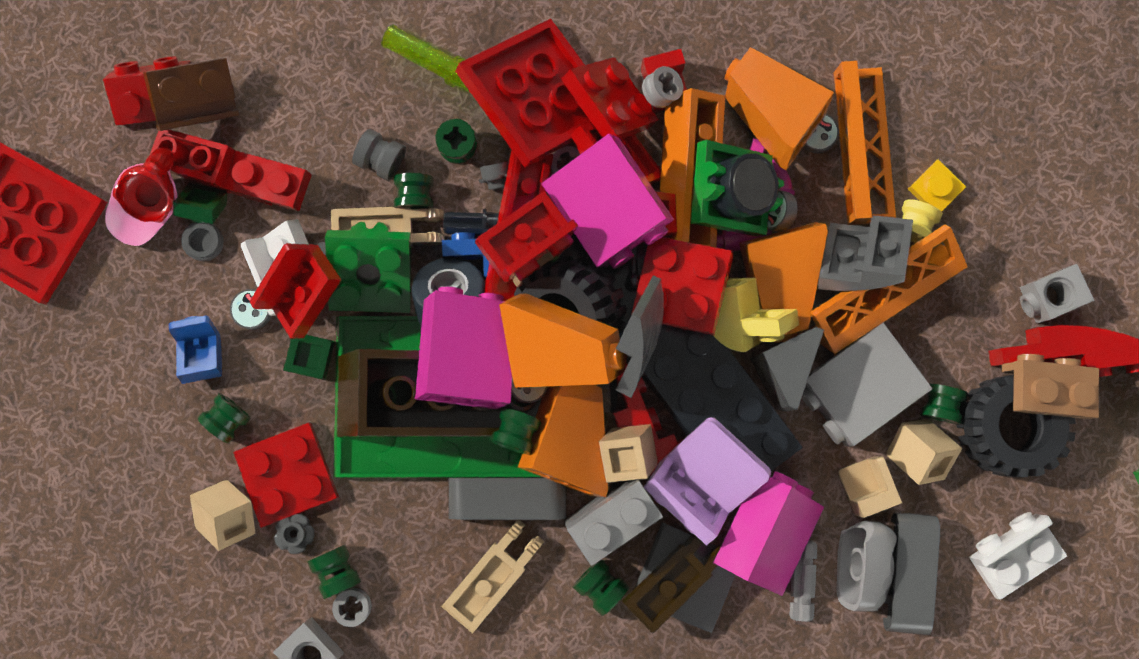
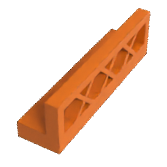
M858 61L841 62L834 71L847 225L870 224L872 215L896 218L882 67L858 69ZM873 78L874 95L867 103H864L861 100L859 79ZM874 100L876 112L869 107ZM864 112L877 122L878 132L870 141L865 139L862 115ZM878 138L880 150L873 145ZM868 150L881 160L882 170L873 180L868 177L866 157ZM881 177L883 180V188H881L877 184L878 180ZM871 189L884 198L886 214H872Z
M943 225L909 247L905 282L869 291H842L812 310L810 314L816 325L811 329L818 327L824 330L820 344L833 354H836L968 267L952 228Z

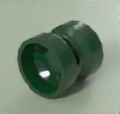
M346 544L307 561L311 572L318 575L321 582L318 589L323 600L361 582L357 570L351 569L348 562L350 554ZM345 568L344 572L326 580L325 576Z
M601 559L590 566L574 583L572 588L581 596H588L593 601V608L601 616H604L622 599L630 586L621 577L615 578L609 572V566Z

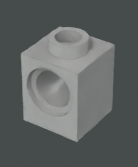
M1077 264L1019 287L1023 294L1020 297L1021 306L1027 316L1030 318L1034 317L1036 323L1051 320L1095 301ZM1048 287L1053 288L1057 293L1056 305L1052 304L1047 298L1046 292Z
M312 617L305 621L273 652L279 659H305L304 648L310 645L320 651L322 659H339L344 654L341 648Z

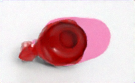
M167 148L154 150L144 163L136 164L123 170L117 178L106 210L105 223L109 232L119 241L133 246L143 245L154 237L172 215L173 201L178 196L175 181L170 173L171 167L176 160L174 152Z

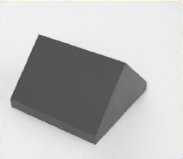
M815 327L750 358L775 409L782 412L798 409L824 332L823 329Z

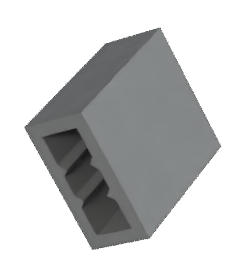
M882 323L811 371L802 399L812 411L819 409L827 420L823 427L836 444L843 442L845 446H855L932 390V387L886 325Z
M627 480L620 481L608 489L606 498L596 497L568 516L564 521L567 531L592 566L663 518L640 481Z

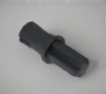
M483 209V213L446 212L443 217V230L446 234L469 232L475 233V235H482L497 224L499 213L487 212V209Z

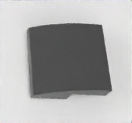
M872 215L870 227L830 223L819 275L818 289L857 291L877 289L905 282L913 219Z
M654 275L633 311L616 347L617 350L631 356L616 391L631 398L654 352L662 327L664 312L663 288L661 279Z
M662 522L635 588L681 543L685 544L692 534ZM712 543L702 544L693 555L702 563L704 558L717 545ZM717 566L711 572L713 576L671 617L712 633L735 578V574L720 566Z

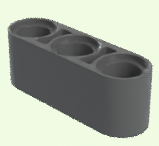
M449 477L448 519H566V486L541 477Z
M894 512L891 516V522L895 523L894 533L897 536L892 552L894 575H892V582L884 602L888 604V616L883 618V625L885 630L890 632L930 635L933 629L940 545L939 519L931 515Z

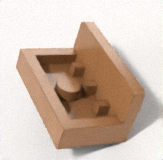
M1021 354L1017 356V361L1002 364V373L1014 374V412L1081 419L1099 418V368L1081 366V360L1070 358L1055 359L1054 363L1044 362V356L1037 354Z

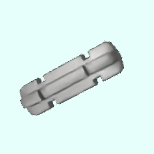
M810 540L791 577L790 596L794 597V602H790L789 616L793 620L802 622L812 621L814 618L815 604L811 603V598H815L816 565L813 564V559H817V543Z

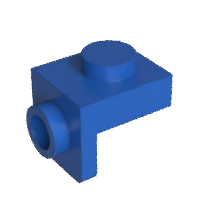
M454 233L451 235L452 240H442L443 258H459L462 260L483 259L484 279L486 281L489 261L475 244V233Z
M190 316L184 320L170 322L169 332L176 341V376L180 382L185 384L221 377V338L210 317Z

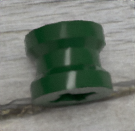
M457 118L449 119L437 129L435 136L436 145L445 160L450 163L461 164L473 157L476 152L477 142L470 124Z
M401 173L394 176V185L398 188V196L394 199V208L406 206V208L434 209V201L430 198V189L434 186L433 176L423 173Z
M929 383L932 390L927 393L929 396L928 402L922 407L920 415L945 423L961 425L963 416L960 413L961 404L966 402L968 392L950 386Z
M218 393L214 398L213 407L209 411H203L197 418L205 429L225 443H230L234 439V431L239 425H246L251 419L248 413L222 393Z
M502 408L499 416L502 423L499 430L493 432L491 441L515 452L530 455L533 449L531 439L533 433L539 431L541 421L525 413Z

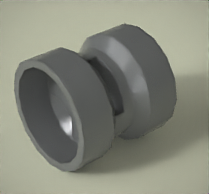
M367 129L356 145L352 163L364 170L371 167L376 171L378 177L389 182L394 178L405 157L406 146L397 141H383L380 133Z

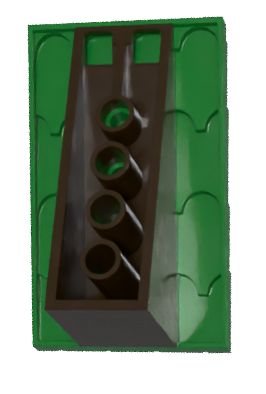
M417 316L336 317L334 477H541L518 468L522 453L493 443L491 438L493 432L499 430L502 423L499 417L502 408L516 410L535 418L542 398L534 403L526 404L518 403L511 399L510 404L498 409L416 400L422 327Z

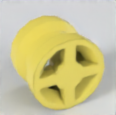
M905 200L902 206L904 214L902 218L913 219L910 241L917 243L931 234L934 225L941 220L943 214L941 210L922 201Z

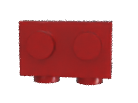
M176 56L156 59L153 61L154 65L139 67L137 61L114 65V70L103 79L115 125L156 121L143 72L190 64V61L178 62Z
M543 191L476 238L475 244L504 283H507L515 276L519 281H522L540 267L537 260L548 252L555 257L574 243L571 236L578 228V224L574 219L567 222L549 196Z
M286 243L282 246L252 296L250 304L253 309H272L290 339L304 338L340 283L341 278L319 245Z

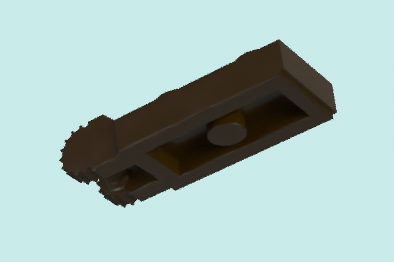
M692 534L685 544L681 543L622 602L652 634L655 633L713 576L711 572L718 566L713 562L722 543L715 546L701 563L693 553L704 543L696 535Z

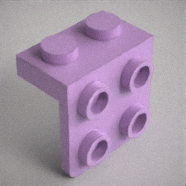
M707 418L659 462L646 482L644 489L652 495L657 503L672 513L690 533L696 535L707 545L718 536L728 514L769 480L771 470L717 419Z

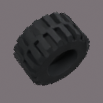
M571 256L556 260L536 270L522 280L524 284L518 286L514 293L515 296L526 293L557 305L558 294H561L574 303L580 315L618 329L619 333L623 331L625 322L620 319L626 315V305H621L619 299L624 297L622 289L616 290L612 283L616 279L611 273L605 276L602 273L604 267H596L595 264L589 266L588 258L579 257L574 260Z
M1014 375L994 377L995 379L979 383L980 388L971 389L968 393L970 401L961 404L960 411L964 412L965 416L962 419L961 425H957V428L964 427L965 435L958 436L960 445L969 446L970 449L965 454L970 460H978V467L983 470L993 471L992 474L999 476L1028 478V476L1045 474L1044 469L1054 470L1060 465L1056 458H1066L1071 450L1065 445L1067 442H1074L1076 434L1069 432V424H1076L1075 418L1028 413L1032 422V432L1028 442L1022 448L1015 450L1003 440L999 430V419L1003 409L1013 402Z

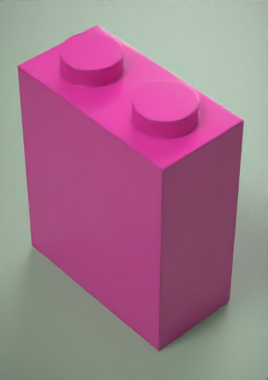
M607 134L541 183L567 222L574 219L578 224L574 234L596 267H608L609 265L613 269L620 267L634 256L631 251L643 241L650 245L663 237L668 232L665 226L674 220L619 137L612 134Z
M440 287L438 291L435 290L424 299L416 400L498 409L510 404L512 372L499 304L505 302L502 295L482 293L476 297L463 295V290L460 288Z
M775 471L772 478L770 477L764 485L742 502L713 563L753 584L783 596L824 506L811 499L814 494L813 491L799 485L794 479Z

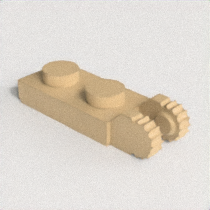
M406 206L397 208L331 210V230H350L352 226L359 222H365L366 228L372 229L378 222H381L388 227L389 232H410L411 248H413V245H442L444 234L438 232L413 234V221H441L444 217V210L435 208L411 209L406 208Z
M520 520L513 524L498 544L495 542L441 606L472 634L526 570L524 566L544 543V540L537 535L525 546L524 552L517 560L505 551L507 546L513 540H516L523 531L525 524Z

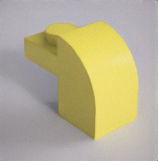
M728 278L716 332L713 336L721 344L732 350L746 352L761 342H773L784 339L785 333L799 326L797 309H760L756 278Z

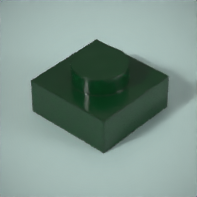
M188 183L173 201L174 216L187 218L196 223L213 224L226 207L227 191Z
M307 334L304 338L291 339L283 371L326 380L335 341Z

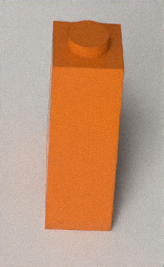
M750 47L742 59L735 58L726 71L724 79L728 81L725 99L767 152L773 155V159L778 166L787 171L826 116L834 92Z
M813 222L782 232L739 242L747 278H756L760 309H797L799 326L785 333V338L774 341L775 343L786 342L798 336L797 332L809 329L810 312L813 310L828 234L825 223Z
M526 293L518 294L499 304L514 388L609 384L625 371L627 354L616 349L620 341L618 329Z
M596 385L548 386L535 417L541 421L539 431L533 433L531 439L533 445L530 455L522 454L518 468L584 494L606 498L608 482H606L599 445V441L605 436L602 388Z

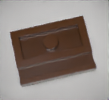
M227 58L143 72L158 131L239 116L234 100L235 93Z

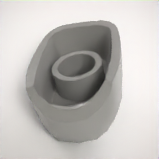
M862 521L841 531L837 560V596L840 604L851 611H878V608L886 600L893 578L892 575H894L892 552L897 541L896 534L887 525L875 521Z

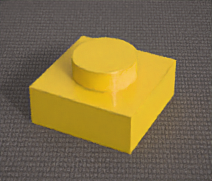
M936 160L908 190L919 201L935 206L942 212L966 186L942 162Z

